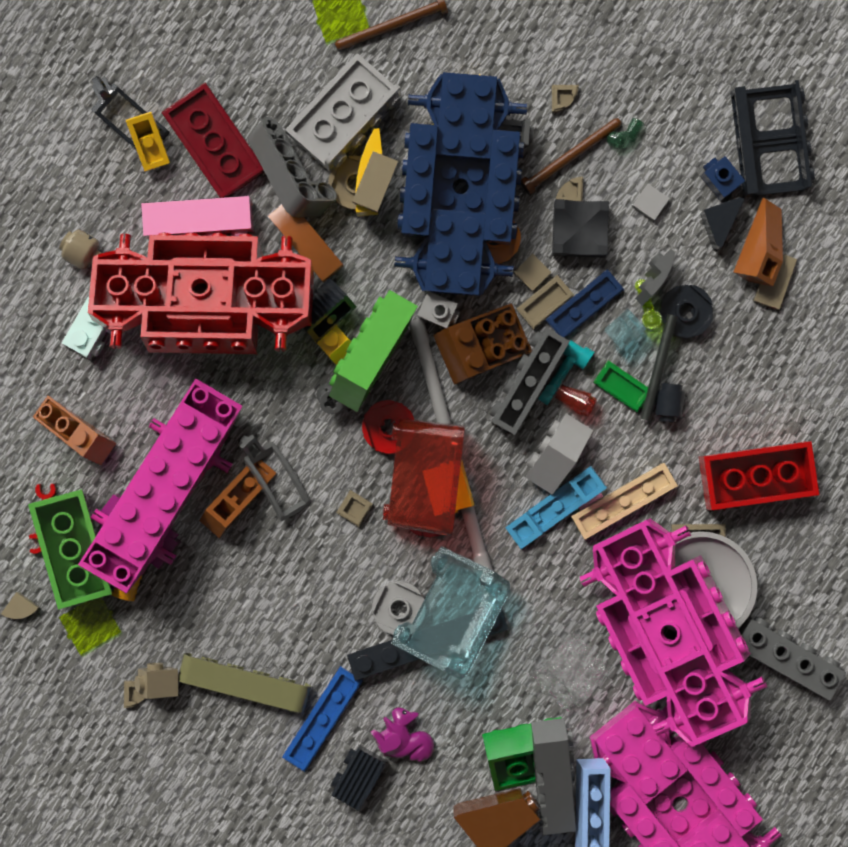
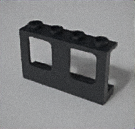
M795 80L789 85L747 90L745 86L735 87L730 92L740 175L745 180L742 183L743 198L805 191L811 188L815 180V173L813 167L809 166L811 143L809 140H806L805 130L808 129V118L806 114H803L802 104L805 102V93L803 87L800 88L799 80ZM780 97L789 98L793 120L792 127L758 131L755 122L754 102ZM794 150L798 161V180L773 184L764 183L760 162L761 154Z

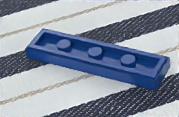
M340 666L282 758L305 772L363 680L355 681L353 674Z

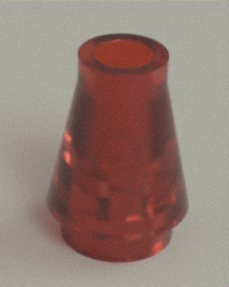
M563 384L555 396L556 399L560 400L579 417L583 415L587 418L597 401V398L593 397L592 393Z

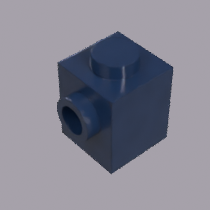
M726 156L719 161L714 157L703 166L705 172L700 176L719 201L745 182Z

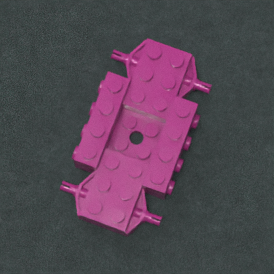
M650 518L594 545V569L580 576V581L590 577L591 579L582 583L584 587L593 582L601 581L616 594V596L596 606L598 609L596 615L601 625L606 626L610 634L608 639L612 648L615 651L618 650L622 658L621 666L623 671L632 678L634 683L633 690L639 701L642 700L646 706L667 696L668 717L666 720L653 725L654 731L657 730L655 734L659 736L669 730L675 731L686 743L693 747L748 723L751 716V696L753 693L767 688V684L764 682L763 677L745 683L727 670L744 662L749 657L750 652L702 556L695 557L675 567V545L678 541L691 536L690 531L679 535L688 530V527L685 525L674 532H669ZM666 625H672L676 628V639L670 640L664 636L663 628Z
M635 700L589 737L593 758H603L611 768L610 776L620 780L619 783L610 789V812L614 817L616 815L620 816L624 821L622 824L624 830L631 838L636 836L641 844L638 847H770L773 842L782 837L775 827L763 837L748 832L763 820L755 810L758 805L748 793L743 795L737 787L741 784L731 772L726 774L720 767L724 764L714 751L709 753L703 746L707 743L706 741L691 747L679 735L670 740L669 731L659 736L655 734L657 730L654 731L653 725L666 720L668 717L667 706L662 710H656ZM678 796H683L687 799V806L681 811L673 808V800Z

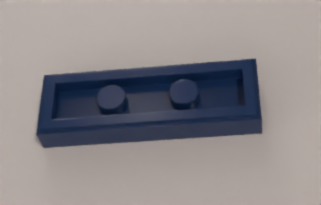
M607 269L545 320L555 333L566 338L620 294L624 288Z

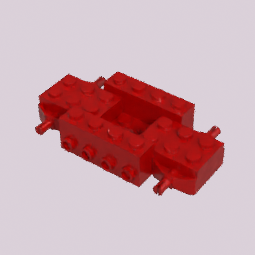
M162 232L158 235H149L148 255L145 257L130 250L131 235L126 233L124 235L122 233L120 234L119 248L93 256L87 313L92 321L111 332L109 347L112 349H116V347L121 349L122 333L141 325L140 337L150 353L257 354V325L276 335L275 351L280 352L281 346L282 352H285L288 334L312 324L314 286L312 261L292 252L293 238L291 236H287V240L286 236L281 237V250L278 253L263 256L258 237L251 234L227 236L215 233L211 236H200L196 233L172 235ZM199 283L208 285L207 290L202 294L193 292L194 287Z

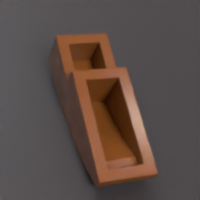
M282 204L268 215L278 230L286 236V239L287 236L293 238L292 246L299 255L312 261L313 271L323 283L344 266L304 217L297 218L291 216L286 212Z

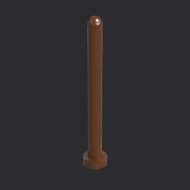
M436 0V2L339 39L335 42L337 50L349 48L438 12L444 15L448 13L444 0Z
M614 118L531 178L524 177L521 179V185L529 196L536 192L535 187L620 128L622 124L620 119Z

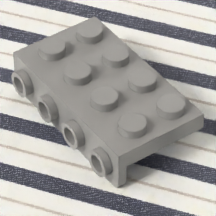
M357 53L285 129V132L328 171L334 166L338 168L346 160V153L352 147L357 148L365 139L364 134L370 127L374 129L380 124L383 119L382 114L388 108L392 110L401 100V87L398 84L393 85Z

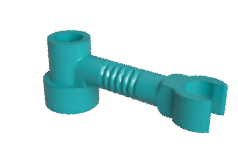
M570 340L563 352L567 357L538 399L548 406L573 365L575 364L584 370L595 352L588 347L583 348Z

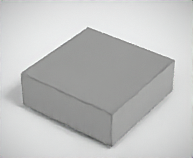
M647 184L632 207L654 221L670 198L650 184Z

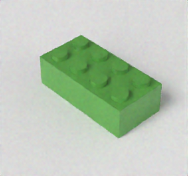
M391 290L388 291L385 298H378L372 309V314L370 317H366L359 330V335L357 338H353L346 351V356L344 359H340L333 371L334 375L329 382V385L332 386L329 394L331 398L358 412L407 331L418 307L417 305Z
M83 489L28 504L58 610L112 594L109 583L78 566L96 537Z

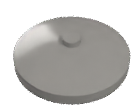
M691 532L690 537L678 541L675 545V567L701 555L723 596L729 612L736 622L737 628H739L750 615L757 597V577L753 564L744 550L732 540L712 532ZM666 625V627H668L670 630L677 634V630L675 627H673L672 625Z

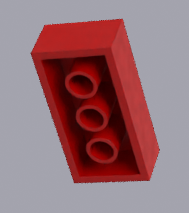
M812 441L698 456L707 510L819 495Z

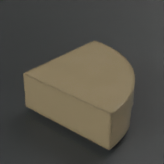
M579 85L551 86L552 113L560 112L573 103Z
M576 177L565 183L559 189L556 199L582 201L583 177Z
M16 592L1 615L11 619H21L32 615L40 607L20 592Z
M135 680L124 681V708H130L144 700L143 697L138 696V692L135 690Z

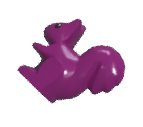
M396 707L392 710L393 722L387 717L383 718L386 724L384 731H370L384 757L402 758L409 755L410 760L421 762L432 756L434 741L431 735L425 731H418L412 734L408 731L407 725L418 717L419 714L417 712H409L404 708Z

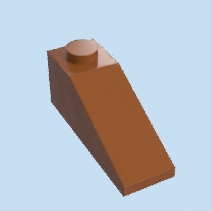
M262 460L253 464L266 484L276 475V472ZM247 466L210 504L199 520L218 538L227 531L263 490Z

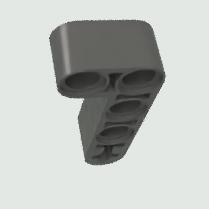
M264 117L248 136V141L286 212L293 217H320L336 200V191L326 182L310 181L280 124L273 118Z

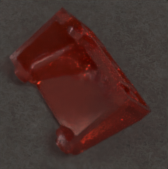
M399 418V424L393 423L392 439L397 440L390 504H384L383 520H388L387 526L439 535H453L464 425Z

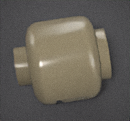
M75 230L73 233L69 231L59 246V250L62 251V259L78 269H85L92 265L93 256L102 253L98 251L99 241L82 230Z

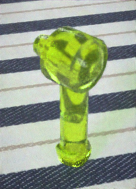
M639 279L635 283L638 295L642 291L639 286L645 281L644 279ZM650 298L642 306L644 312L642 327L648 333H655L661 329L662 317L659 312L654 310Z

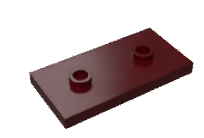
M206 82L161 112L220 198L230 197L265 173L256 155Z

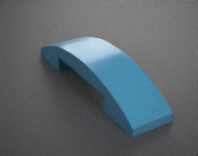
M590 466L558 488L553 495L550 494L505 528L520 549H522L584 503H587L607 489V486L593 467Z

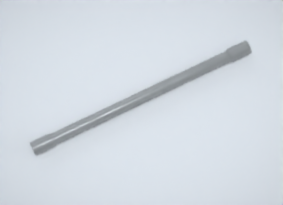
M422 318L410 322L409 327L414 345L418 351L449 464L460 461L461 458L429 345L430 340L425 321ZM474 506L463 508L461 512L472 548L478 579L484 580L494 577Z

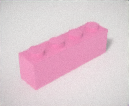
M249 196L141 203L143 236L149 239V235H158L162 232L172 235L196 233L205 236H211L215 233H231V236H239L240 234H247V232H254L252 200Z

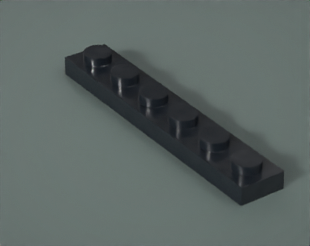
M497 604L347 654L356 681L508 630V626L501 605Z

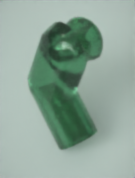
M632 118L626 131L611 132L608 135V145L615 149H623L634 145L644 123L639 119Z

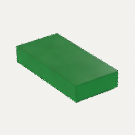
M609 360L593 381L595 385L636 413L645 402L648 387Z

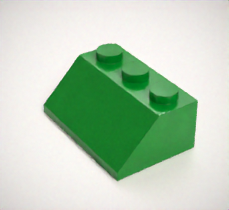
M561 717L547 718L545 720L561 719ZM531 723L482 734L495 791L536 782Z

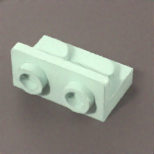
M88 297L62 344L82 354V356L92 359L93 355L97 357L102 351L105 344L102 342V339L106 332H111L91 320L87 313Z

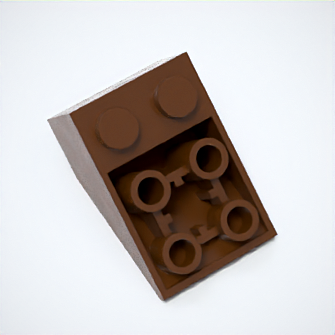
M512 303L450 326L433 336L454 385L532 352Z

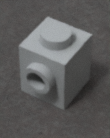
M428 291L417 317L446 329L449 325H455L460 311L456 310L457 303Z

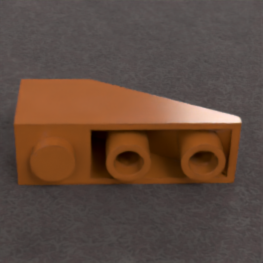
M762 198L733 273L751 283L774 286L783 263L782 209L769 200Z
M48 395L33 416L34 419L82 457L99 465L103 464L116 445L112 439Z

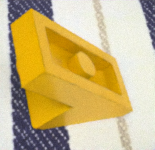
M152 112L127 119L126 123L144 172L169 164L170 160Z
M337 325L317 342L336 366L340 359H344L346 356V351L351 343L350 339L347 338Z

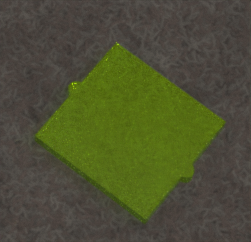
M361 0L312 1L318 18L316 23L320 25L325 43L369 28L364 12L366 7L362 5Z
M102 597L86 601L59 617L68 633L67 638L72 640L80 655L121 633L112 616L113 611L108 609Z

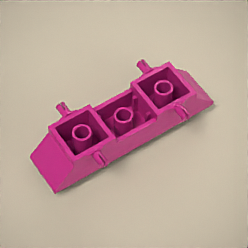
M195 379L167 425L153 418L149 428L160 433V436L110 515L108 516L98 509L94 511L95 514H92L91 519L103 526L78 566L127 594L139 577L144 574L149 564L157 557L172 565L177 555L163 548L164 540L205 473L213 466L226 473L231 469L233 463L220 457V450L242 409V405Z

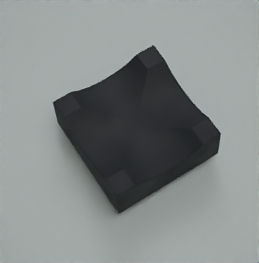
M555 199L552 256L605 258L608 254L609 201Z

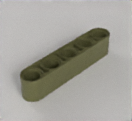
M184 653L178 674V681L294 712H305L311 690V685L307 683L304 686L296 684L295 680L280 676L279 679L269 677L270 674L257 670L250 672L243 670L244 667L229 663L227 666L219 664L218 660L201 657V659L192 657L191 653Z

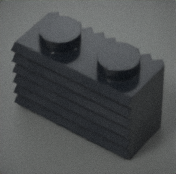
M328 279L327 282H324L313 293L311 326L304 327L305 331L316 343L356 308V305L332 279Z
M359 744L356 750L350 748L343 763L347 764L342 774L337 772L330 784L334 788L331 796L360 811L384 769L387 760Z

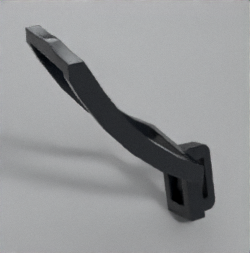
M98 76L92 79L94 83L92 88L99 101L92 107L91 111L136 149L134 142L103 116L101 112L118 93L142 114L147 112L117 85L113 83L111 86L105 76L102 79ZM155 120L158 128L161 129L160 136L162 141H164L170 132Z

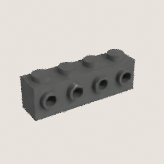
M548 328L543 333L537 331L530 343L534 347L529 357L524 354L516 367L520 370L515 380L510 377L503 389V392L506 393L502 403L496 401L489 415L493 417L491 423L513 436L517 433L569 344V340Z
M757 616L754 620L750 618L745 620L739 632L747 643L751 657L831 701L846 674L845 671L839 669L841 663L827 655L824 660L815 655L816 649L804 642L801 646L791 642L794 638L793 636L781 629L777 633L768 629L770 623Z

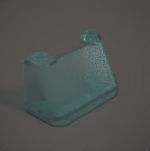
M441 546L431 559L432 572L437 576L413 623L405 622L395 629L391 644L458 679H463L471 670L509 594L510 583L495 571Z

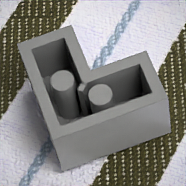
M565 414L560 422L555 420L547 432L551 436L546 435L538 448L541 451L540 454L534 452L528 461L527 466L530 469L525 478L553 495L576 464L593 430L568 414Z

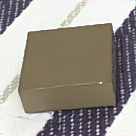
M532 253L514 271V274L533 292L551 274V271Z
M350 490L336 513L359 527L373 503Z

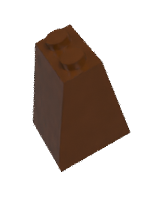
M521 788L457 803L453 806L454 819L477 847H507L540 820L538 814L540 808L537 805V800L529 791L524 793Z

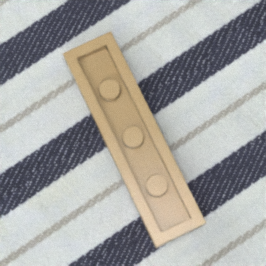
M661 463L588 507L571 515V518L585 540L678 485L665 463Z

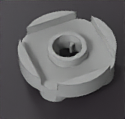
M406 581L389 582L381 587L372 603L373 615L378 626L392 635H403L417 629L425 617L426 607L423 595L416 586ZM401 600L405 603L404 607L407 606V610L405 613L400 612L399 615H395L392 612L395 609H391V605L393 602L398 603Z

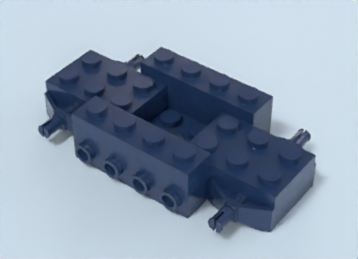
M443 72V74L438 76L428 95H408V106H424V109H427L433 125L411 123L410 133H405L404 149H408V160L403 159L402 176H406L405 187L401 186L400 203H404L403 214L399 213L398 230H402L403 237L425 238L414 257L395 256V261L405 263L395 262L394 268H410V270H413L422 292L429 291L432 293L481 297L493 277H513V272L502 270L513 271L514 266L497 265L493 260L487 243L510 245L511 239H516L517 223L512 222L513 212H518L520 196H515L516 185H521L522 169H517L518 158H523L524 142H519L520 132L499 129L510 114L527 115V103H511L501 80L497 76ZM459 179L465 180L469 185L467 192L457 194L453 190L455 181Z

